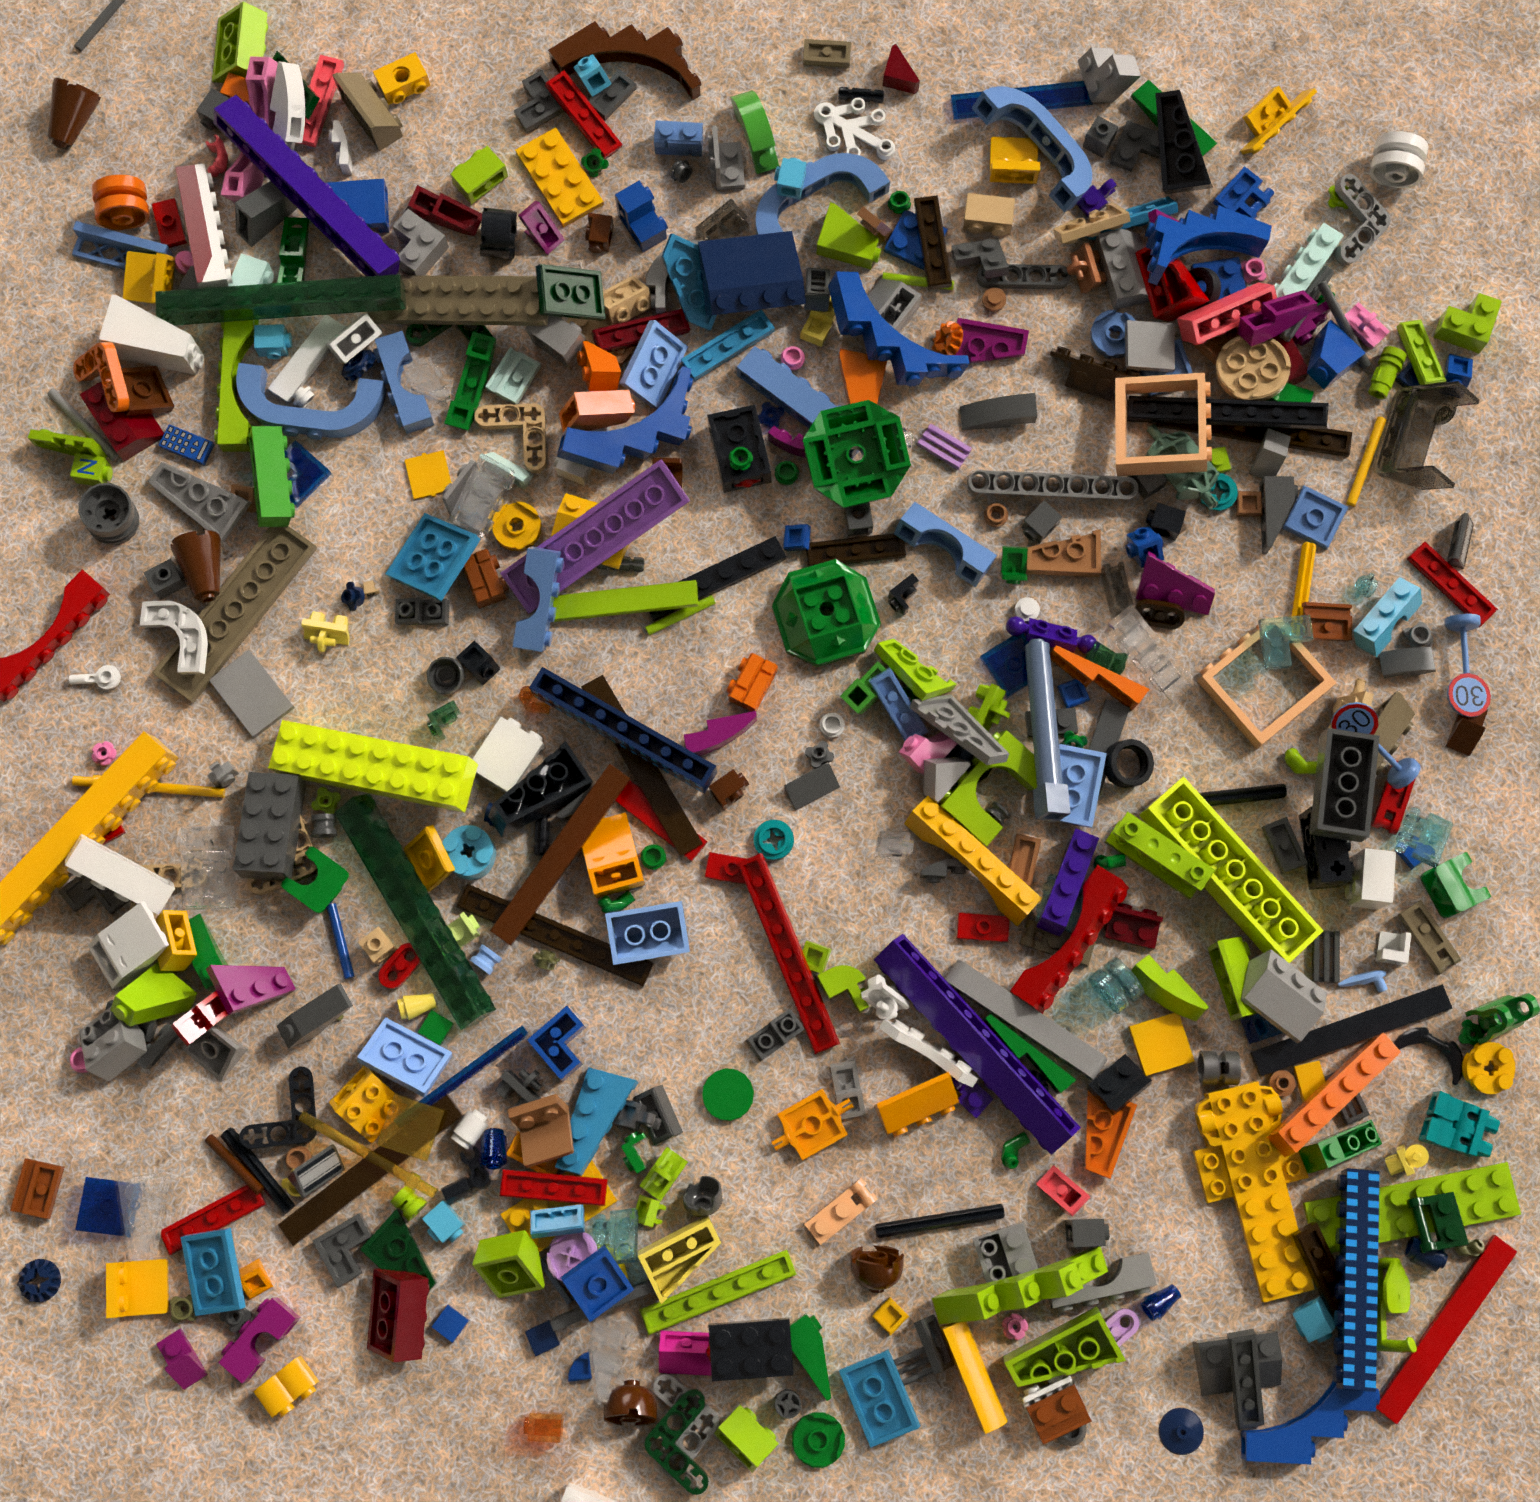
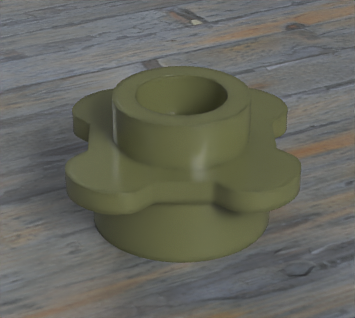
M540 950V953L536 952V954H533L535 959L534 965L543 969L554 970L555 964L560 962V958L555 957V953L552 951Z
M191 1294L184 1298L175 1296L170 1300L171 1320L174 1323H180L181 1320L187 1319L189 1321L196 1320L198 1316H195ZM183 1306L186 1307V1311H182Z

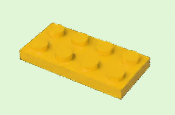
M556 127L515 149L520 161L563 228L604 205V201Z
M591 1160L582 1176L569 1172L561 1174L604 1179L593 1160ZM608 1185L605 1206L583 1204L585 1222L618 1201ZM524 1198L500 1215L511 1233L525 1230L531 1237L530 1211L580 1204ZM556 1236L534 1238L532 1240L537 1245L538 1251L541 1252L550 1246Z

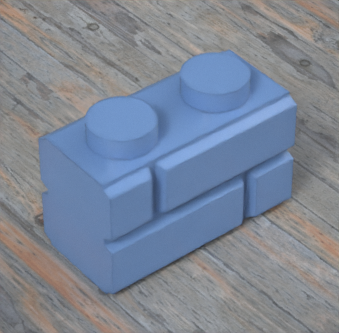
M655 120V154L689 156L691 154L692 156L702 157L703 123Z

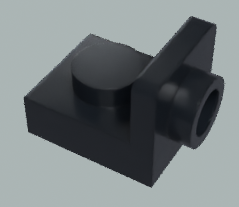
M913 573L891 589L888 595L890 599L888 600L889 605L895 612L900 611L903 615L908 613L909 606L902 598L904 597L907 600L917 592L916 587L919 580Z
M475 641L456 657L482 685L500 670L494 659Z

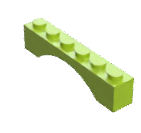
M225 306V314L221 316V328L224 332L223 338H220L219 341L222 361L218 362V372L221 375V383L217 384V396L220 398V404L216 407L215 412L216 420L219 422L218 429H215L214 440L223 452H250L248 436L251 425L239 406L236 377L239 363L242 362L246 352L254 343V325H259V315L254 306Z

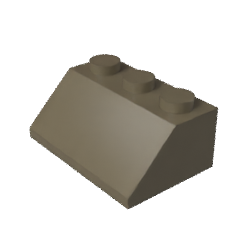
M335 73L332 75L341 99L379 151L403 137L400 129L403 125L396 114H390L388 111L390 107L383 96L380 98L375 93L377 89L371 79L366 80L361 73Z
M1398 691L1385 700L1376 712L1379 725L1374 735L1380 736L1379 744L1390 755L1399 747L1400 743L1397 740L1401 734L1405 736L1412 728L1413 723L1410 721L1415 715L1403 695ZM1379 752L1376 775H1379L1386 765L1383 761L1385 758Z

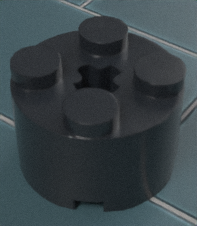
M483 208L481 222L482 244H480L481 257L515 258L516 211Z

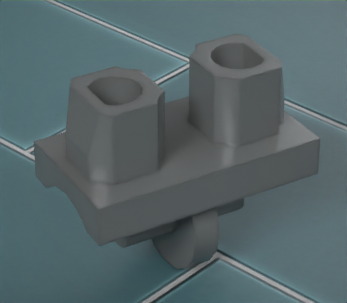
M523 1068L519 1075L525 1081L521 1080L512 1070L505 1071L500 1076L503 1080L498 1085L496 1092L505 1099H508L514 1091L522 1097L513 1107L541 1099L530 1088L532 1086L537 1092L542 1088V1085L536 1080L540 1075L537 1070L529 1074Z

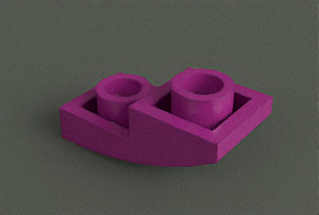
M1326 301L1318 305L1306 316L1292 338L1295 345L1299 343L1300 346H1303L1313 339L1312 334L1317 326L1328 319L1326 316L1330 309Z
M773 426L769 430V442L790 454L806 458L802 442L804 437L800 433L792 440V436L782 428L779 430Z

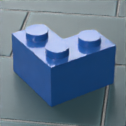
M639 180L615 194L618 217L642 252L667 239L666 230L668 226L663 217H658L654 212L655 206L652 202L654 196L648 186L644 188Z
M568 1006L564 1007L527 1039L562 1081H565L583 1065L567 1044L586 1027Z

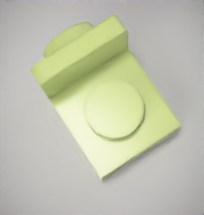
M465 912L459 914L461 917L440 930L454 953L480 936L477 931L480 925L473 915L468 917Z

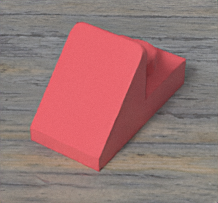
M1054 1165L1036 1183L1038 1188L1050 1197L1065 1214L1072 1217L1090 1198L1083 1189Z

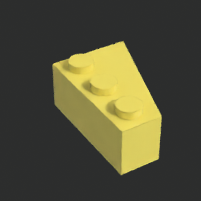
M709 1216L702 1217L637 1251L638 1258L661 1305L721 1244Z

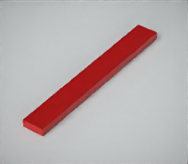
M759 853L737 863L815 1054L839 1045L840 1041L763 854Z
M1493 1235L1485 1246L1484 1252L1480 1253L1416 1344V1352L1409 1354L1380 1396L1379 1405H1376V1410L1397 1425L1517 1254L1515 1249L1498 1236Z

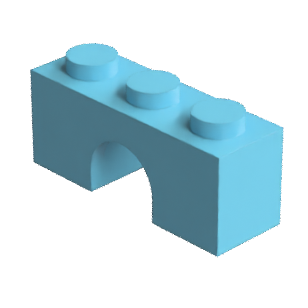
M1399 577L1353 630L1356 645L1377 657L1392 640L1391 633L1396 622L1400 618L1408 621L1422 605L1421 588Z

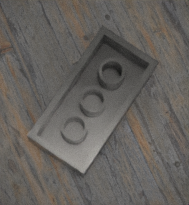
M1327 728L1320 734L1310 835L1362 842L1370 837L1380 736Z
M248 773L233 870L241 878L282 881L285 878L292 879L300 829V814L302 816L306 783L299 775Z

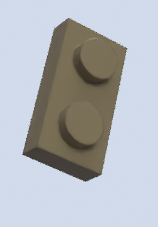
M805 39L803 65L850 68L851 42Z

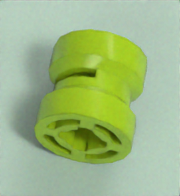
M409 1183L393 1197L390 1203L395 1208H400L403 1211V1216L410 1221L428 1202L423 1197H419L415 1193V1188Z

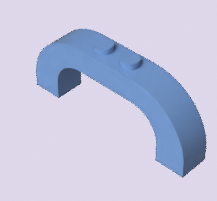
M1004 86L992 87L981 93L972 109L986 125L997 120H1006L1019 126L1061 174L1062 179L1049 196L1064 213L1072 209L1092 183V168L1081 147L1051 113L1030 95Z
M837 153L825 156L814 163L809 162L806 164V176L800 199L777 195V183L770 187L763 195L756 211V235L783 232L778 223V218L782 211L831 183L842 181L855 185L862 192L868 203L889 192L890 181L878 165L856 154Z
M239 363L236 377L237 390L241 401L256 421L263 426H282V432L287 436L296 437L298 434H304L315 440H320L322 437H348L366 429L381 412L387 391L383 381L359 378L356 395L347 407L338 411H322L276 405L268 401L265 397L268 374L261 365Z

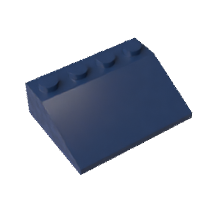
M792 231L697 242L706 316L806 304L804 281Z

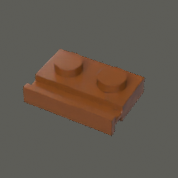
M1318 602L1302 603V639L1344 642L1352 640V616H1350L1352 605Z
M25 1158L10 1211L50 1219L65 1167Z
M1075 1384L1025 1407L1043 1445L1092 1422Z

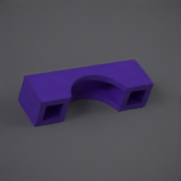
M1075 828L1064 851L1058 874L1043 906L1036 927L1059 937L1067 926L1099 841L1098 837Z

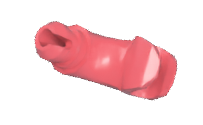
M214 134L213 136L216 141L214 143L206 141L205 143L211 152L217 153L213 165L207 169L212 177H217L220 173L226 172L228 154L223 140L217 134Z

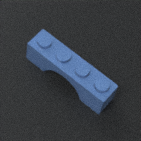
M403 331L375 339L377 348L373 349L377 363L382 362L384 370H381L380 373L384 384H389L391 391L387 392L392 406L396 405L399 412L394 414L398 427H404L406 434L433 426L434 422L424 395L412 394L401 386V375L406 366L413 361Z
M916 502L902 516L894 532V535L913 547L921 544H933L946 550L955 562V575L975 588L989 571L997 556Z
M533 546L527 548L524 573L536 583L540 593V602L536 612L531 617L516 622L513 647L539 652L546 650L547 646L550 647L553 633L549 631L550 622H554L556 616V607H553L554 597H558L560 590L557 576L558 573L562 572L564 558H560L561 551Z

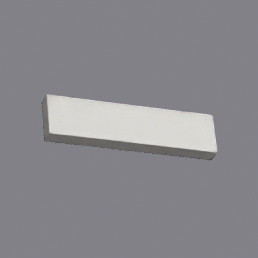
M325 314L272 382L268 390L289 404L293 400L294 393L300 387H303L330 352L325 344L346 327Z

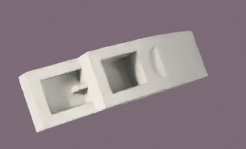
M278 61L269 110L276 112L273 132L279 134L291 150H294L295 143H302L305 126L304 87L299 65Z

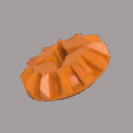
M948 321L946 324H941L940 330H935L936 337L932 339L934 342L932 350L943 355H955L963 341V330L958 323Z

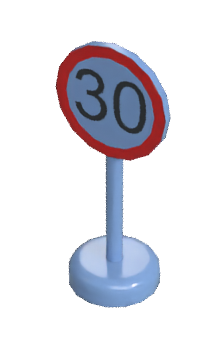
M1477 614L1452 615L1444 619V624L1448 630L1460 632L1463 674L1451 680L1447 690V697L1451 707L1461 716L1476 717L1487 710L1491 700L1488 685L1479 676L1470 674L1467 631L1478 628L1481 624V617Z
M1359 702L1348 703L1340 707L1334 713L1331 720V728L1371 735L1376 733L1379 725L1378 716L1374 709L1367 704ZM1379 744L1378 752L1393 766L1387 775V782L1393 789H1400L1409 785L1419 774L1421 765L1414 758H1405L1397 762Z

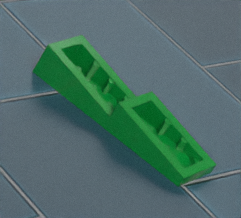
M1148 80L1131 94V98L1158 127L1155 93L1162 91ZM1190 118L1202 156H1204L1217 142Z
M285 217L279 250L281 262L274 298L278 311H302L309 230L308 218ZM300 225L302 228H292V226Z
M991 1014L983 1020L1018 1059L1025 1054L1057 1094L1062 1093L1076 1081L1069 1073Z

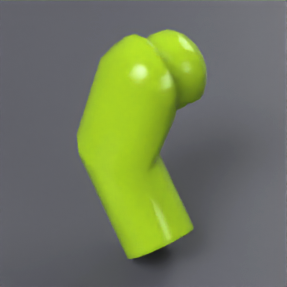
M1295 748L1286 750L1285 762L1294 773L1316 774L1317 761H1305Z

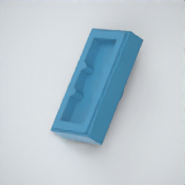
M583 1204L530 1211V1235L532 1239L585 1232Z

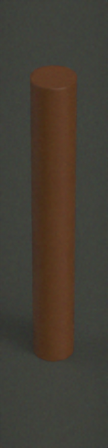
M213 1134L205 1139V1143L256 1195H259L264 1190L261 1183Z

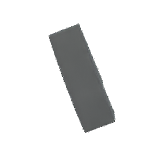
M1036 394L1003 396L960 406L962 430L1007 428L1011 424L1035 423L1038 416Z

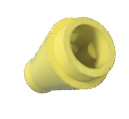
M433 993L402 996V999L397 1000L402 1020L407 1018L411 1020L431 1009L437 1008Z

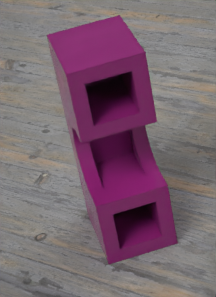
M278 1297L271 1298V1300L265 1299L256 1310L259 1313L253 1321L248 1320L239 1330L241 1336L236 1342L231 1341L221 1352L223 1357L218 1363L242 1384L248 1382L266 1361L258 1354L255 1347L258 1336L263 1332H267L277 1340L284 1339L301 1318Z

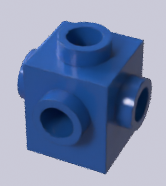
M1141 527L1134 532L1126 534L1128 544L1125 545L1127 555L1130 559L1133 558L1141 568L1144 567L1148 551L1155 554L1156 558L1164 560L1163 540L1159 533L1156 534L1150 527Z

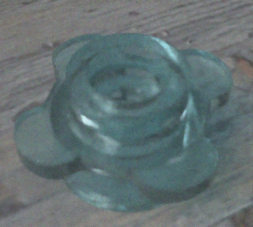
M1373 573L1358 578L1355 583V597L1358 598L1362 595L1369 598L1372 596L1378 585Z

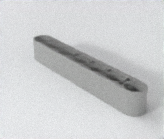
M974 470L967 476L968 487L978 493L1131 499L1138 492L1136 480L1125 476ZM977 474H981L985 478V483L981 488H975L972 484V479ZM1002 475L1007 476L1009 479V485L1005 489H999L997 486V479ZM1030 476L1034 482L1033 487L1030 490H1024L1021 482L1023 478ZM1054 477L1058 481V487L1050 492L1046 488V482ZM1074 479H1080L1083 485L1082 489L1074 493L1070 487L1071 482ZM1099 480H1104L1107 488L1105 492L1099 494L1095 490V485ZM1124 481H1128L1131 484V491L1126 495L1120 492V485Z
M957 960L946 976L945 980L950 985L956 987L955 990L971 1001L974 999L978 1002V1006L992 1015L995 1013L999 1016V1020L1014 1030L1015 1028L1021 1031L1020 1034L1033 1043L1037 1044L1038 1042L1043 1045L1042 1049L1057 1059L1059 1057L1064 1059L1063 1063L1078 1073H1085L1087 1079L1093 1081L1106 1063L1107 1058L1099 1051L965 962Z

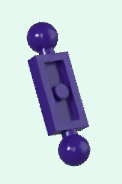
M1018 616L1009 618L1006 623V630L1010 635L1019 636L1024 633L1026 634V641L1043 639L1044 642L1049 643L1050 647L1055 648L1057 645L1074 653L1076 647L1083 654H1091L1097 649V640L1094 636L1087 634L1077 637V630L1068 626H1060L1029 618L1026 624Z

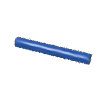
M336 903L328 904L326 908L344 979L353 978L355 976Z

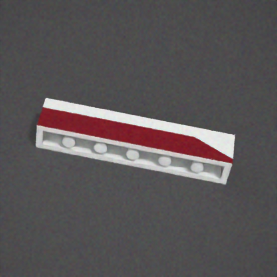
M205 164L175 167L200 298L230 294L228 284L233 283L230 268L225 269L224 264H229L226 249L221 250L220 246L225 244L223 231L217 230V226L221 225L219 211L213 210V207L217 206L215 192H210L209 188L214 187L211 173H206Z

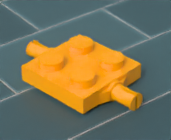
M822 1088L778 1113L777 1115L783 1124L785 1134L771 1141L773 1145L783 1141L774 1147L775 1150L778 1151L790 1143L797 1150L801 1159L804 1160L847 1136L848 1133L842 1124L841 1114L854 1108L852 1103L843 1108V1106L851 1102L850 1099L847 1098L835 1105L829 1100Z

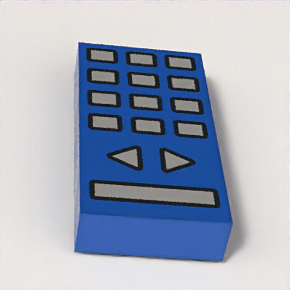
M169 424L158 446L205 466L215 444L210 440Z

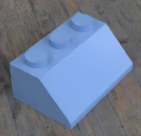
M682 901L605 914L613 965L690 952Z

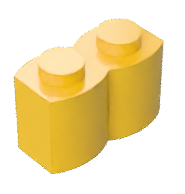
M298 1356L253 1392L272 1418L278 1414L282 1418L295 1408L292 1403L299 1397L304 1401L316 1391L314 1386L319 1380L302 1356Z

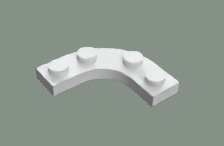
M143 601L140 626L144 628H172L179 637L180 652L177 672L182 675L205 674L208 641L205 627L199 616L188 607L177 602Z
M886 1019L879 1026L881 1030L895 1041L918 1051L946 1072L949 1071V1074L957 1081L973 1088L978 1080L977 1077L970 1073L972 1068L961 1060L955 1061L954 1057L956 1055L945 1047H942L940 1050L923 1039L925 1035L913 1027L910 1029L898 1020L893 1023Z

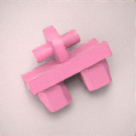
M1359 302L1345 314L1355 335L1371 350L1390 332L1376 319L1377 314L1375 312L1370 313Z

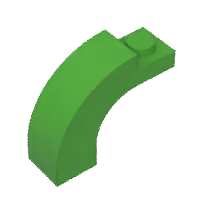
M751 90L731 96L734 114L746 136L756 174L775 169L779 166L774 147L776 145L767 115L758 95Z

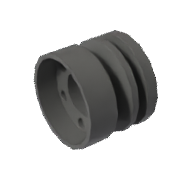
M99 483L83 493L79 501L78 513L83 524L96 540L106 545H120L129 541L136 534L140 515L128 493L120 486L112 483ZM113 515L115 519L111 521L108 517Z

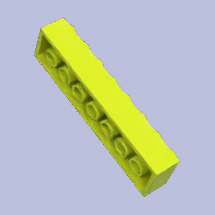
M282 720L268 768L278 774L299 775L302 780L465 813L478 763L469 756Z
M1184 776L1139 814L1147 825L1215 869L1204 888L1263 953L1272 949L1290 963L1323 932V929Z

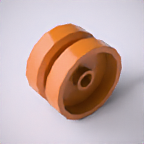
M116 174L102 177L92 184V198L95 203L94 215L98 225L111 230H125L141 227L149 221L146 185L139 178Z

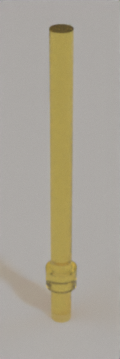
M305 1111L300 1115L299 1121L402 1180L408 1188L412 1190L417 1189L432 1199L436 1196L438 1189L421 1179L422 1176L413 1171L410 1173Z

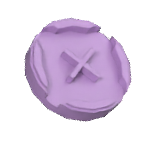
M585 1232L556 1236L550 1244L549 1253L547 1252L548 1269L553 1277L561 1280V1276L597 1251L596 1242L591 1235Z

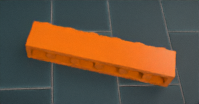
M1384 1032L1372 1037L1271 1132L1267 1138L1284 1158L1297 1153L1388 1066L1401 1051Z

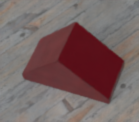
M894 44L889 54L882 86L916 94L919 91L920 80L897 44Z

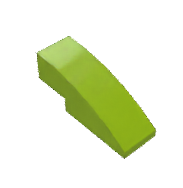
M1150 955L1135 964L1126 976L1152 1000L1182 1017L1197 1021L1209 1008L1174 969L1166 973Z

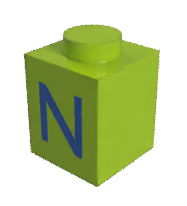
M75 453L70 477L77 484L94 486L99 483H107V481L112 479L113 469L104 457Z

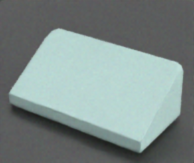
M495 452L484 454L481 457L485 468L522 489H526L534 474Z

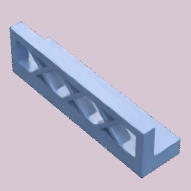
M78 221L75 222L73 228L78 236L72 252L74 257L125 270L126 261L124 258L128 251L155 255L156 253L173 256L166 244ZM84 241L92 242L96 247L95 250L89 253L80 252ZM109 248H115L119 255L112 259L104 258L102 252Z

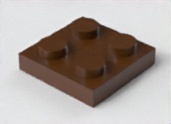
M157 366L121 368L129 396V408L125 411L127 416L171 412L175 406Z

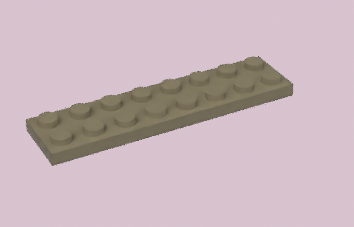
M394 275L378 287L373 284L368 309V316L375 324L547 326L549 317L547 315H540L536 276Z
M289 526L269 527L222 585L220 594L215 597L216 599L209 602L198 615L205 627L208 641L205 674L182 675L177 672L180 652L179 640L152 673L194 703L210 684L211 678L222 669L317 550L316 545Z

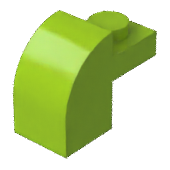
M839 965L817 975V980L828 1000L847 991L859 1014L869 1008L868 1003L862 999L861 995L865 988L860 989L858 987L859 984L865 982L866 978L856 968Z

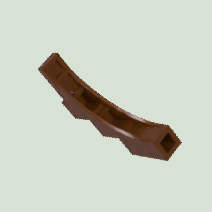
M596 21L548 50L550 62L559 73L565 70L568 75L576 72L573 67L582 58L593 54L600 64L628 62L657 69L678 81L692 100L701 96V81L696 73L692 74L690 72L688 64L682 56V40L677 33L673 34L669 27L646 40L644 34L640 30L637 31L632 24L610 37L604 27L600 28Z

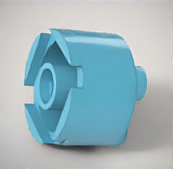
M474 825L460 826L452 830L443 840L442 844L455 868V871L452 873L467 880H477L487 875L492 869L496 860V847L488 834L481 828ZM468 848L472 850V857L470 858L465 855Z

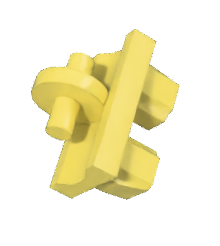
M313 611L309 619L303 618L301 625L304 628V639H309L310 643L318 644V651L325 652L327 645L334 647L336 644L349 645L350 636L346 616L337 615L334 617L333 623L325 622L326 618L323 613Z
M1403 1144L1396 1147V1154L1385 1157V1163L1391 1176L1403 1171L1409 1176L1415 1174L1414 1167L1419 1168L1426 1165L1429 1154L1422 1145L1413 1144L1406 1150Z

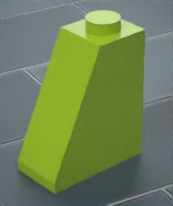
M830 202L818 239L816 255L871 270L873 262L878 263L881 249L878 248L879 238L835 203Z
M157 962L115 995L110 1011L113 1012L117 1019L124 1021L128 1026H134L189 1011L193 1007L197 992L171 971H160L159 963Z

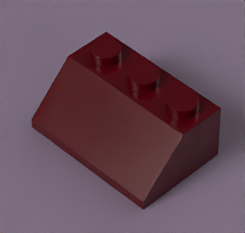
M102 382L79 394L114 450L124 462L162 439L164 432L152 414L127 416L125 412H112L108 407Z
M386 1269L373 1270L367 1339L368 1350L393 1363L422 1359V1351L425 1346L424 1327L427 1320L426 1304L429 1294L428 1278L414 1272Z

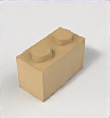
M968 193L963 229L974 234L983 231L991 232L995 236L1010 235L1015 198Z

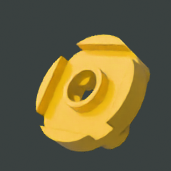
M519 501L509 505L508 503L502 505L495 512L492 519L493 533L497 542L502 547L511 551H525L533 546L541 535L542 523L539 515L531 505ZM521 521L522 529L516 532L512 531L513 527L511 524L513 522L517 524Z
M1491 1041L1482 1044L1476 1043L1470 1053L1467 1052L1463 1058L1462 1072L1465 1080L1471 1084L1473 1089L1485 1094H1497L1511 1088L1515 1075V1061L1512 1051L1499 1043ZM1489 1061L1493 1065V1071L1490 1074L1484 1070V1066H1487Z

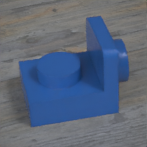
M1449 354L1445 366V378L1447 381L1443 386H1440V390L1461 396L1464 395L1472 379L1473 359Z

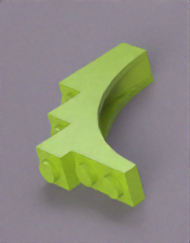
M1095 1246L1061 1261L1019 1275L984 1284L947 1290L933 1297L932 1301L939 1324L986 1320L1001 1311L1025 1309L1043 1299L1068 1297L1083 1289L1084 1284L1107 1273L1108 1269L1101 1246Z

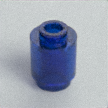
M486 1129L481 1137L480 1162L487 1169H500L502 1165L507 1163V1137L502 1129Z

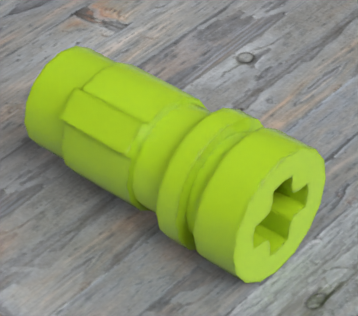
M1393 346L1383 348L1381 357L1378 360L1379 366L1376 367L1371 379V385L1368 390L1369 395L1378 399L1387 398L1397 377L1396 374L1401 371L1407 357L1403 350Z

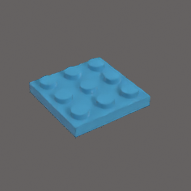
M424 513L385 574L390 579L442 601L481 539L474 533Z

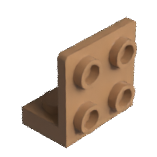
M557 1094L508 1109L509 1119L520 1129L523 1165L526 1168L574 1153L569 1107Z

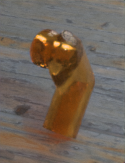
M523 686L520 689L519 700L526 711L550 715L551 706L538 701L532 695L529 689L530 686Z

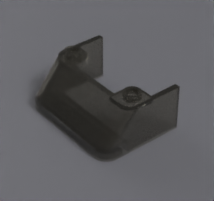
M1459 381L1408 386L1398 390L1393 397L1374 459V472L1382 478L1419 490L1454 488L1455 483L1434 465L1424 466L1435 425L1448 423L1454 417L1457 406L1479 404L1480 400Z

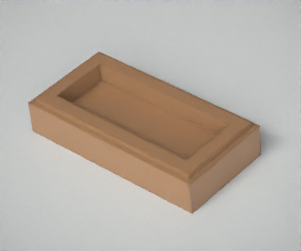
M1016 834L1009 869L1031 888L1041 839Z

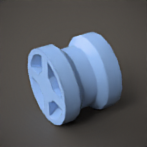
M483 944L480 945L478 954L470 959L472 963L489 975L492 974L494 965L502 960L500 956Z

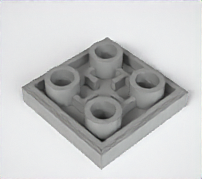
M1127 320L1125 322V368L1130 370L1173 372L1175 370L1174 324Z

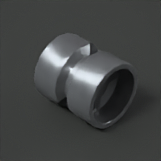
M1200 1051L1198 1055V1078L1200 1084L1216 1085L1220 1081L1223 1085H1239L1241 1078L1239 1053L1237 1051H1222L1218 1055L1216 1051ZM1220 1062H1222L1223 1074H1220Z

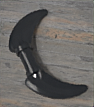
M1426 1027L1409 1029L1395 1040L1394 1045L1399 1050L1413 1044L1429 1045L1439 1050L1440 1053L1445 1055L1451 1066L1453 1085L1459 1083L1463 1075V1055L1459 1046L1454 1041L1444 1042L1432 1036Z

